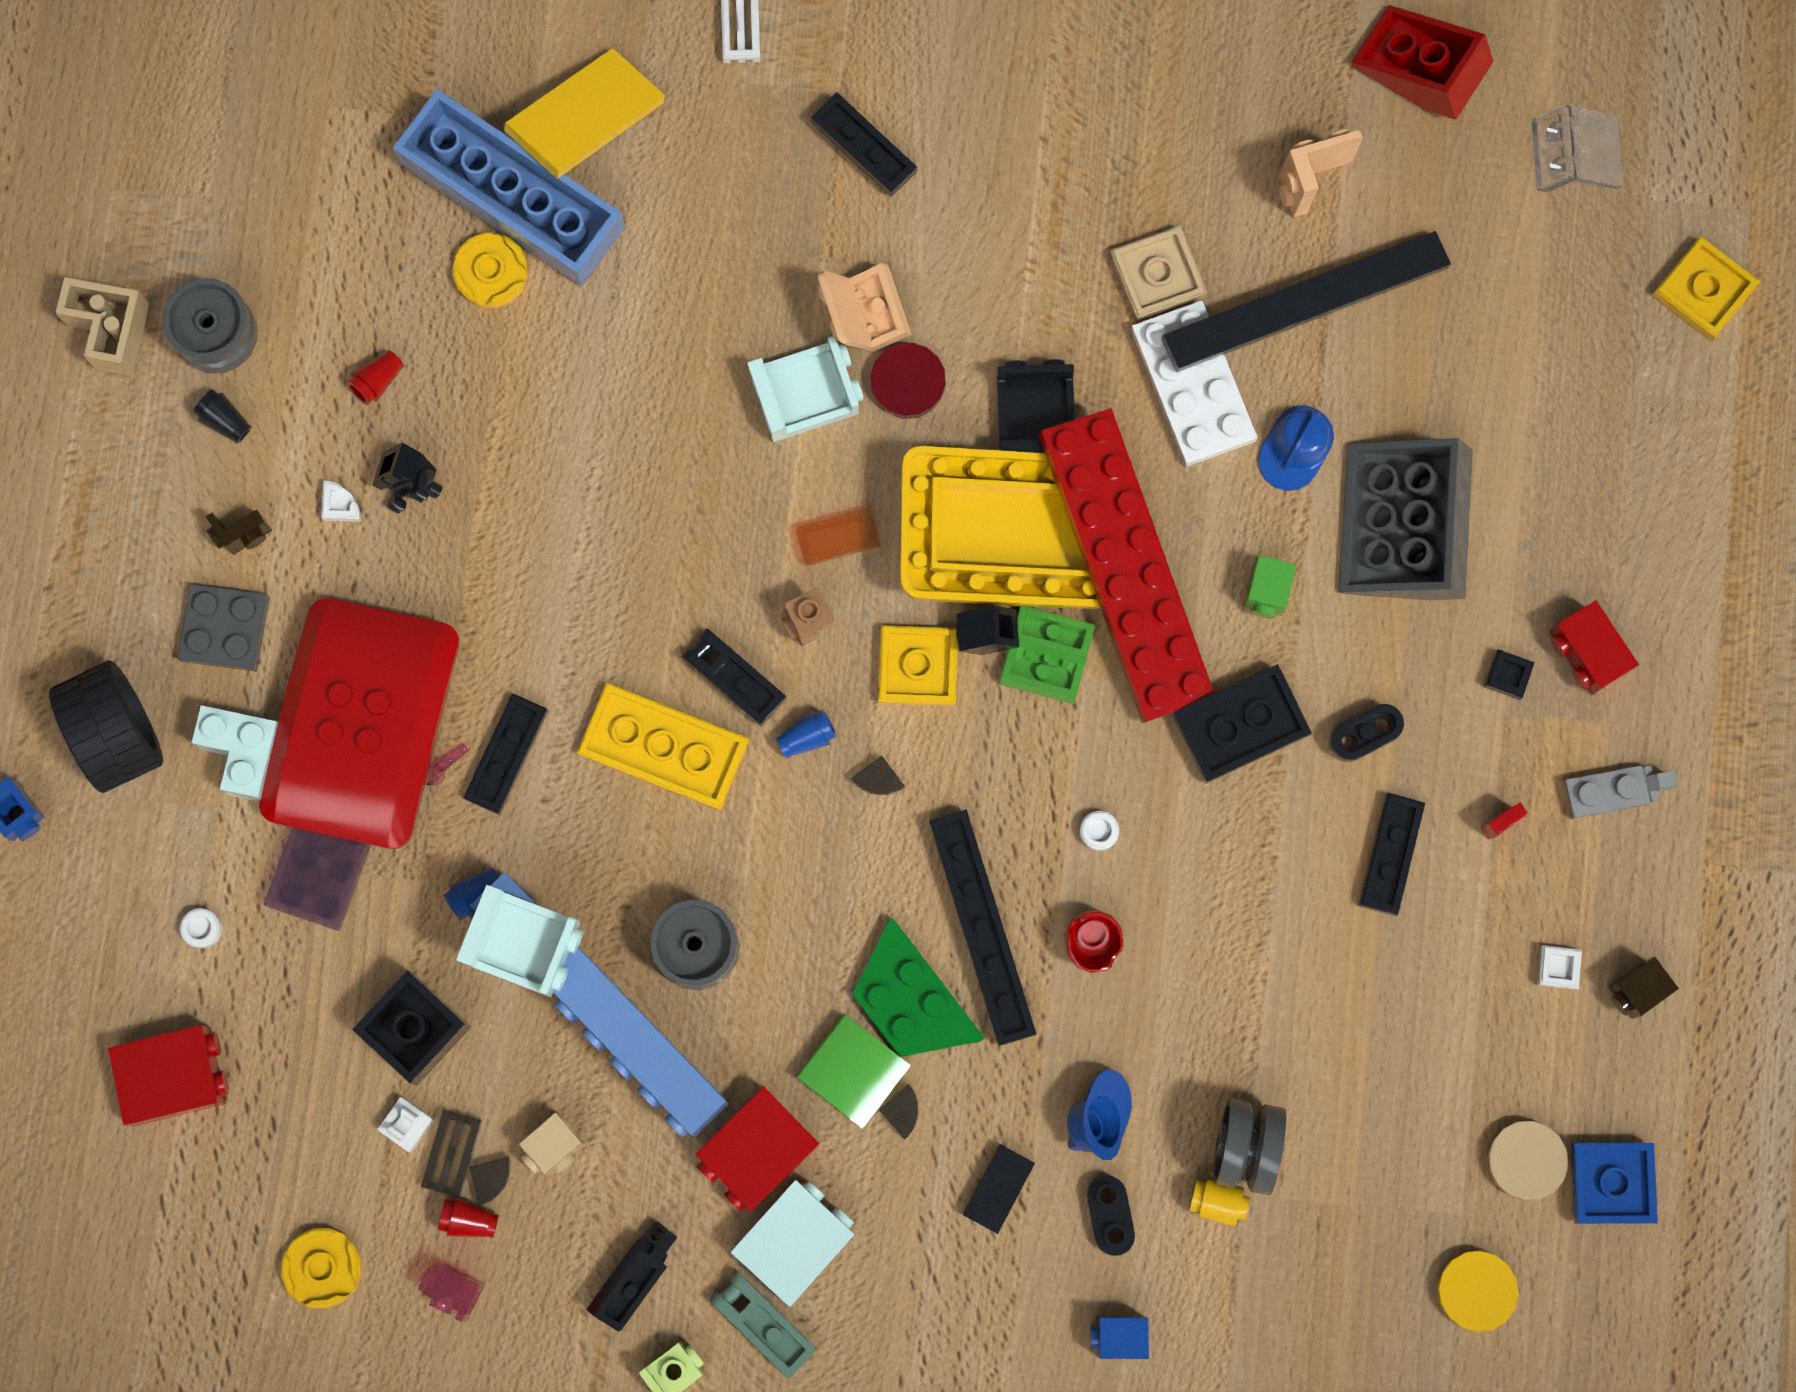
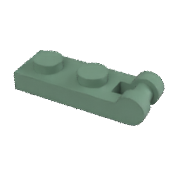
M736 1271L729 1278L731 1283L721 1293L717 1291L709 1300L790 1379L817 1348L739 1271ZM743 1294L751 1302L740 1313L732 1304Z

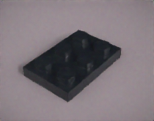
M1278 664L1181 708L1172 714L1205 784L1312 734Z

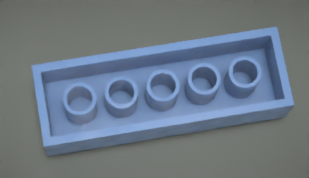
M436 89L392 148L399 164L507 237H510L580 286H583L625 229L622 212L565 174L556 179L516 141L438 89Z

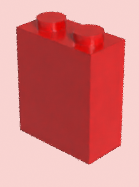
M199 1025L108 1048L123 1126L135 1127L226 1104L224 1095L229 1094V1084L225 1072L219 1071L216 1057L221 1055V1045L217 1033H211L210 1027Z
M763 1087L695 1155L701 1160L697 1168L712 1183L717 1178L720 1179L729 1189L724 1196L740 1212L745 1207L750 1212H753L821 1144Z

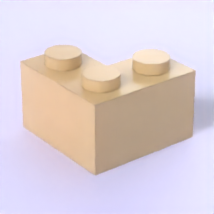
M64 277L55 313L68 327L90 331L84 357L97 370L133 376L150 306L148 301L138 290Z

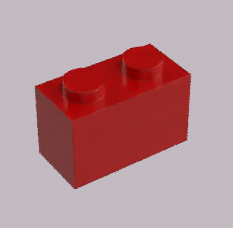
M1597 600L1564 619L1549 631L1553 636L1551 643L1561 657H1567L1574 668L1572 671L1574 679L1582 689H1588L1591 695L1599 692L1639 666V663Z

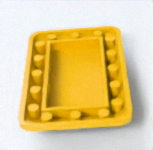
M917 446L908 450L901 463L899 567L900 586L906 595L918 600L1101 609L1045 453Z

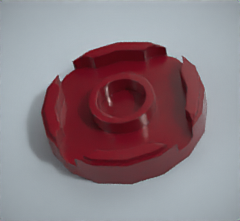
M900 343L884 350L875 360L870 374L871 392L877 404L883 410L902 419L919 418L931 412L941 400L946 387L945 369L939 357L927 347L916 343Z

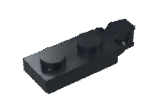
M655 1221L643 1234V1237L641 1236L633 1244L586 1310L616 1331H621L667 1268L664 1264L668 1255L667 1251L675 1242L677 1236L664 1225Z

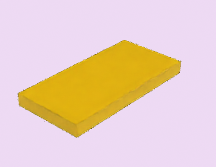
M612 48L505 122L504 131L558 179L662 105L665 94Z
M606 682L578 748L577 755L721 811L750 739Z

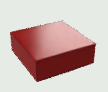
M1519 802L1481 829L1487 838L1492 840L1527 817L1526 814L1528 812L1522 803Z

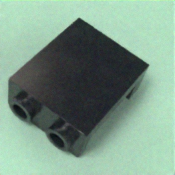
M1051 359L1044 361L1042 365H1027L1025 361L1014 360L1008 361L1004 366L997 368L1000 451L1045 453L1038 433L1044 429L1075 420L1074 364H1065L1064 360Z

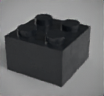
M407 970L352 1030L410 1084L418 1085L469 1031L471 1026L417 975Z

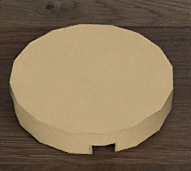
M1535 1121L1514 1122L1500 1129L1492 1140L1487 1153L1488 1172L1495 1185L1509 1196L1519 1200L1542 1199L1554 1193L1564 1181L1568 1169L1567 1149L1560 1136L1547 1125Z

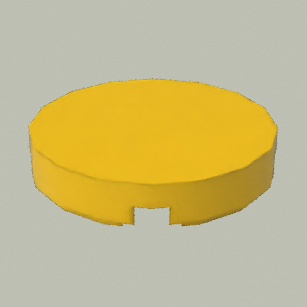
M481 233L469 238L458 248L452 266V276L459 292L470 303L483 308H498L511 303L522 293L528 280V263L521 247L510 237L493 233Z
M314 1228L299 1234L289 1245L281 1261V1278L286 1291L298 1302L310 1308H330L344 1302L356 1290L362 1276V1258L357 1245L346 1234L332 1228Z
M1483 1251L1463 1252L1449 1260L1441 1272L1437 1284L1439 1305L1446 1317L1459 1327L1475 1332L1494 1330L1506 1323L1516 1309L1519 1296L1517 1279L1509 1265L1498 1256Z

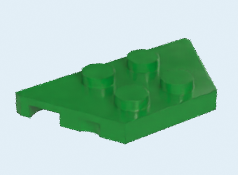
M891 918L887 922L853 991V997L900 1057L980 1043L985 1039L897 922Z

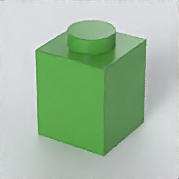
M1259 555L1254 563L1244 607L1252 609V614L1263 618L1273 619L1275 615L1282 616L1287 607L1297 564Z

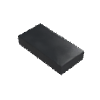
M1000 1144L963 1216L998 1234L1035 1163Z

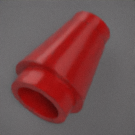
M388 350L386 353L352 372V378L347 382V385L362 403L368 405L372 401L377 402L404 365L395 353Z
M455 1197V1201L445 1199L438 1231L447 1232L446 1237L494 1238L499 1214L491 1213Z

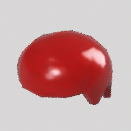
M1098 909L1081 912L1070 921L1064 933L1065 951L1077 968L1090 973L1107 971L1112 968L1114 960L1123 950L1122 928L1114 917Z

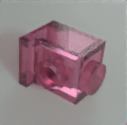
M442 1263L437 1264L434 1270L431 1268L427 1269L418 1290L431 1298L430 1306L449 1315L454 1309L458 1311L455 1319L465 1322L468 1321L485 1284Z

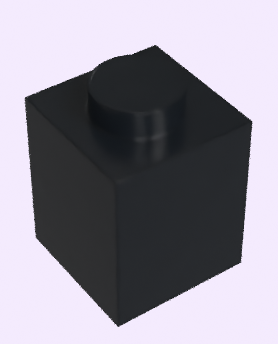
M992 605L956 614V636L959 652L987 655L1019 648L1016 609Z

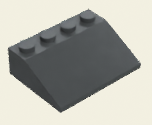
M1459 438L1348 444L1340 593L1418 600L1466 598L1473 450Z

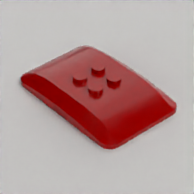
M323 598L316 601L310 607L306 617L280 711L262 796L259 801V809L262 816L267 821L277 825L386 849L404 847L413 835L459 650L460 639L456 630L451 625L443 622L342 600Z

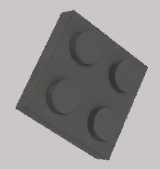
M191 584L178 660L186 663L257 672L270 597L262 593Z

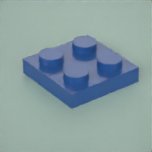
M1571 1143L1574 1224H1658L1654 1143Z

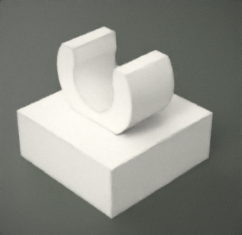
M400 1097L377 1130L406 1151L412 1153L434 1122V1119L405 1098Z

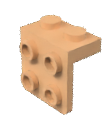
M1343 129L1329 135L1327 140L1316 143L1313 140H1305L1292 147L1279 175L1282 184L1279 186V193L1284 207H1290L1293 218L1307 214L1319 189L1315 173L1349 164L1353 161L1363 140L1361 131L1350 132L1349 129Z
M884 263L878 264L851 278L826 270L818 274L820 282L818 292L821 300L828 307L832 319L830 321L831 332L842 344L875 352L912 335L888 265Z

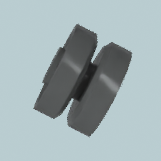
M214 278L195 279L181 285L169 297L163 311V328L170 344L188 364L205 373H225L239 367L251 356L256 345L257 323L252 311L240 294L229 284Z
M691 899L675 903L660 915L652 929L650 948L654 963L669 981L684 989L700 991L715 987L730 976L738 962L740 943L734 924L722 909L707 901ZM693 937H697L699 941H702V946L698 951H690L688 949L691 946L690 939Z
M1229 1097L1216 1139L1214 1185L1235 1188L1241 1182L1247 1165L1246 1183L1250 1192L1265 1195L1272 1194L1283 1153L1286 1131L1285 1108L1265 1104L1259 1110L1253 1127V1109L1250 1102Z

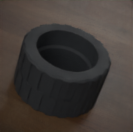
M108 660L50 688V705L63 738L81 771L98 792H108L162 766V751L152 724L130 682L115 662Z

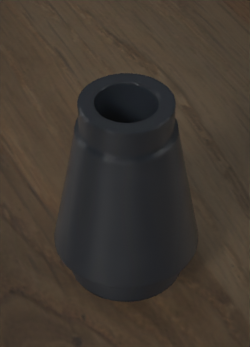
M211 389L193 409V413L199 417L198 422L233 440L236 444L240 443L252 428L223 392L218 394Z

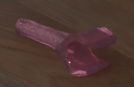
M462 744L436 764L430 763L429 769L433 768L435 770V778L426 785L438 786L445 778V771L469 751L467 747Z

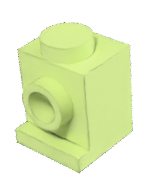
M680 1341L639 1372V1374L652 1392H682L704 1375L700 1367L705 1362L692 1344L685 1348ZM670 1364L680 1366L682 1370L680 1378L671 1379L667 1375V1368Z

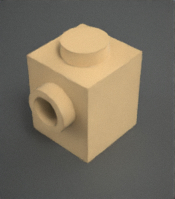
M555 1112L519 1144L525 1151L520 1157L535 1174L541 1170L544 1175H550L554 1171L559 1176L576 1161L573 1154L585 1143L561 1114Z

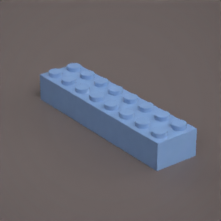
M505 872L490 885L502 890L504 893L538 905ZM482 894L473 903L470 904V906L475 911L478 907ZM579 947L575 954L569 952L563 966L569 969L561 991L554 990L555 995L559 998L554 1005L570 1021L576 1023L580 1019L586 1026L581 1033L597 1049L603 1051L607 1048L614 1055L609 1062L625 1078L630 1080L634 1076L642 1084L637 1091L649 1104L656 1109L662 1105L670 1113L665 1120L679 1135L685 1137L689 1133L697 1138L730 1103Z

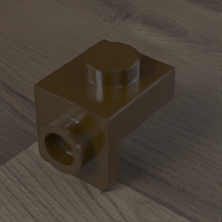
M257 509L226 529L213 512L206 516L212 526L206 530L218 549L225 546L233 555L244 548L252 549L265 541L266 534L272 531L265 518Z

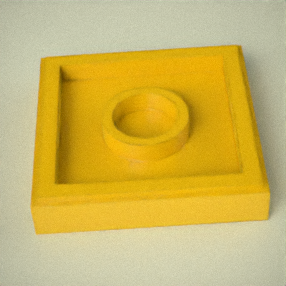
M1700 235L1652 296L1709 340L1713 341L1761 281Z
M881 625L878 703L955 706L958 649L957 628Z

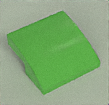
M1021 606L1017 618L1019 648L1008 651L1000 685L1074 704L1095 625L1035 608Z
M843 1013L795 1077L863 1129L911 1065Z

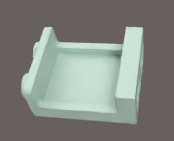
M834 335L827 337V343L765 364L762 358L747 362L749 374L773 442L859 414L858 402L864 400L857 378L850 380L846 367L852 364L846 345H838Z
M486 884L456 961L552 997L554 990L561 991L569 969L563 966L569 952L575 954L580 945L583 931L578 928L581 922L576 918L551 911Z
M795 1180L731 1251L742 1264L789 1307L795 1303L855 1235L849 1229L854 1222L838 1207L832 1212L820 1202L825 1195L809 1180H806L803 1185Z

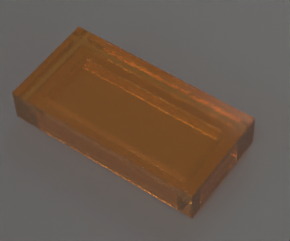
M869 508L795 528L805 567L879 547Z

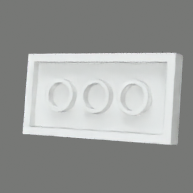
M1203 301L1154 317L1131 327L1132 335L1185 467L1254 443L1258 438L1225 355L1176 373L1161 340L1162 336L1166 333L1208 318L1209 316Z

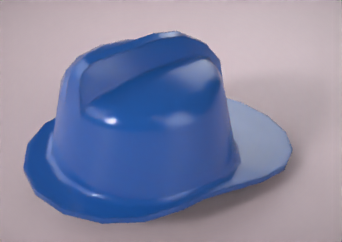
M1294 406L1283 412L1265 440L1259 455L1260 471L1269 484L1277 489L1292 491L1298 490L1311 482L1328 455L1334 440L1333 426L1328 417L1318 409L1310 406Z
M1103 1070L1092 1082L1087 1097L1078 1101L1070 1108L1067 1115V1127L1069 1132L1068 1147L1071 1150L1093 1152L1102 1160H1112L1118 1154L1132 1109L1131 1092L1122 1074L1115 1070Z

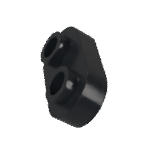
M1390 704L1376 705L1337 726L1329 739L1330 750L1341 761H1357L1396 740L1404 728L1403 716L1396 707ZM1378 719L1387 721L1389 725L1388 731H1379L1376 727V721ZM1344 737H1351L1355 742L1354 749L1344 748L1342 739Z
M1113 1176L1098 1177L1090 1183L1086 1193L1095 1243L1105 1254L1112 1256L1122 1255L1130 1250L1135 1240L1127 1191L1124 1184ZM1104 1188H1110L1115 1195L1114 1200L1109 1204L1102 1202L1100 1199V1192ZM1114 1227L1122 1232L1121 1241L1115 1244L1108 1239V1232Z

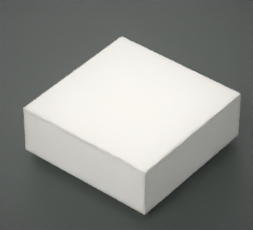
M1540 946L1537 985L1572 990L1579 989L1582 950Z

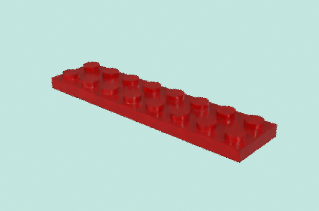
M1112 408L1040 431L1038 433L1039 439L1142 724L1171 714L1214 694Z

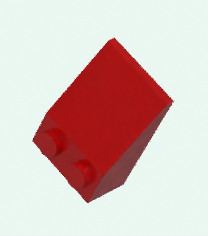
M1388 5L1351 63L1357 70L1422 109L1456 120L1494 61L1485 34Z

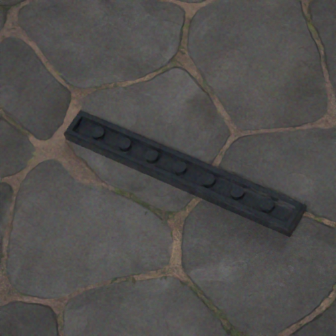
M1433 231L1166 333L1162 336L1161 340L1177 373L1448 269L1451 262L1437 232Z

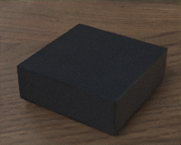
M1498 649L1495 652L1484 688L1521 700L1535 662Z

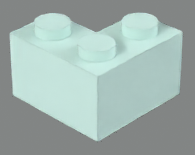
M201 705L191 743L203 751L228 756L220 790L230 796L260 801L278 722Z

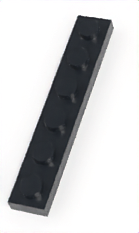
M967 809L930 820L931 831L998 1047L1035 1036L1037 1033Z

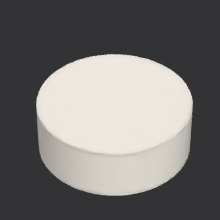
M1104 811L1090 813L1084 818L1080 826L1082 842L1086 847L1094 851H1105L1111 848L1119 836L1118 822L1111 814Z
M197 908L189 911L183 917L180 924V933L187 944L196 948H208L219 940L222 933V924L219 917L212 911Z

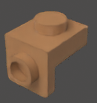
M814 588L784 603L787 616L781 619L790 639L798 637L802 646L816 640V631L834 623V616L819 588Z

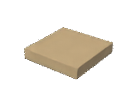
M1181 225L1110 250L1109 255L1136 322L1207 297V289Z

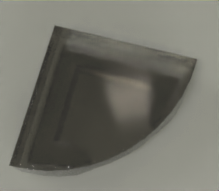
M880 756L851 778V781L858 788L873 795H891L905 788V785L883 756Z
M909 1084L879 1109L904 1140L913 1131L918 1118L917 1098Z
M509 1156L469 1167L479 1206L494 1200L505 1188L511 1170Z

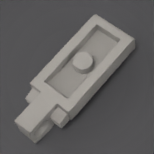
M1637 766L1563 781L1571 819L1647 806L1650 802L1659 800L1657 792L1673 789V787L1678 786L1675 771L1653 774L1651 766Z

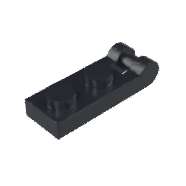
M706 628L700 634V641L692 650L688 648L681 658L762 727L787 699L786 695L712 631ZM713 650L719 657L710 666L704 661V658Z

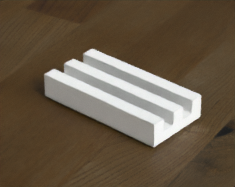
M721 0L723 63H731V60H738V63H746V60L760 62L759 0H751L752 50H745L744 0H736L737 50H730L729 0Z

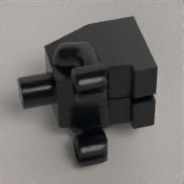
M402 442L382 453L372 486L380 490L385 488L392 490V495L386 505L390 510L397 514L403 512L407 505L406 501L403 500L404 496L421 503L426 501L429 496L436 499L442 491V485L434 481L437 469L419 451Z

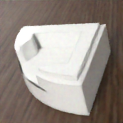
M323 480L322 520L361 522L359 505L351 493L335 482Z

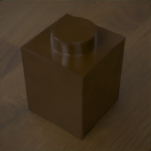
M1655 956L1644 960L1609 986V989L1614 994L1611 996L1613 1004L1623 1015L1629 1014L1632 1019L1643 1016L1679 989Z

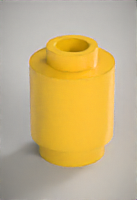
M1207 1179L1206 1182L1196 1180L1190 1212L1198 1213V1218L1236 1227L1237 1219L1246 1220L1250 1197L1243 1196L1244 1187L1228 1188L1214 1185L1211 1179Z

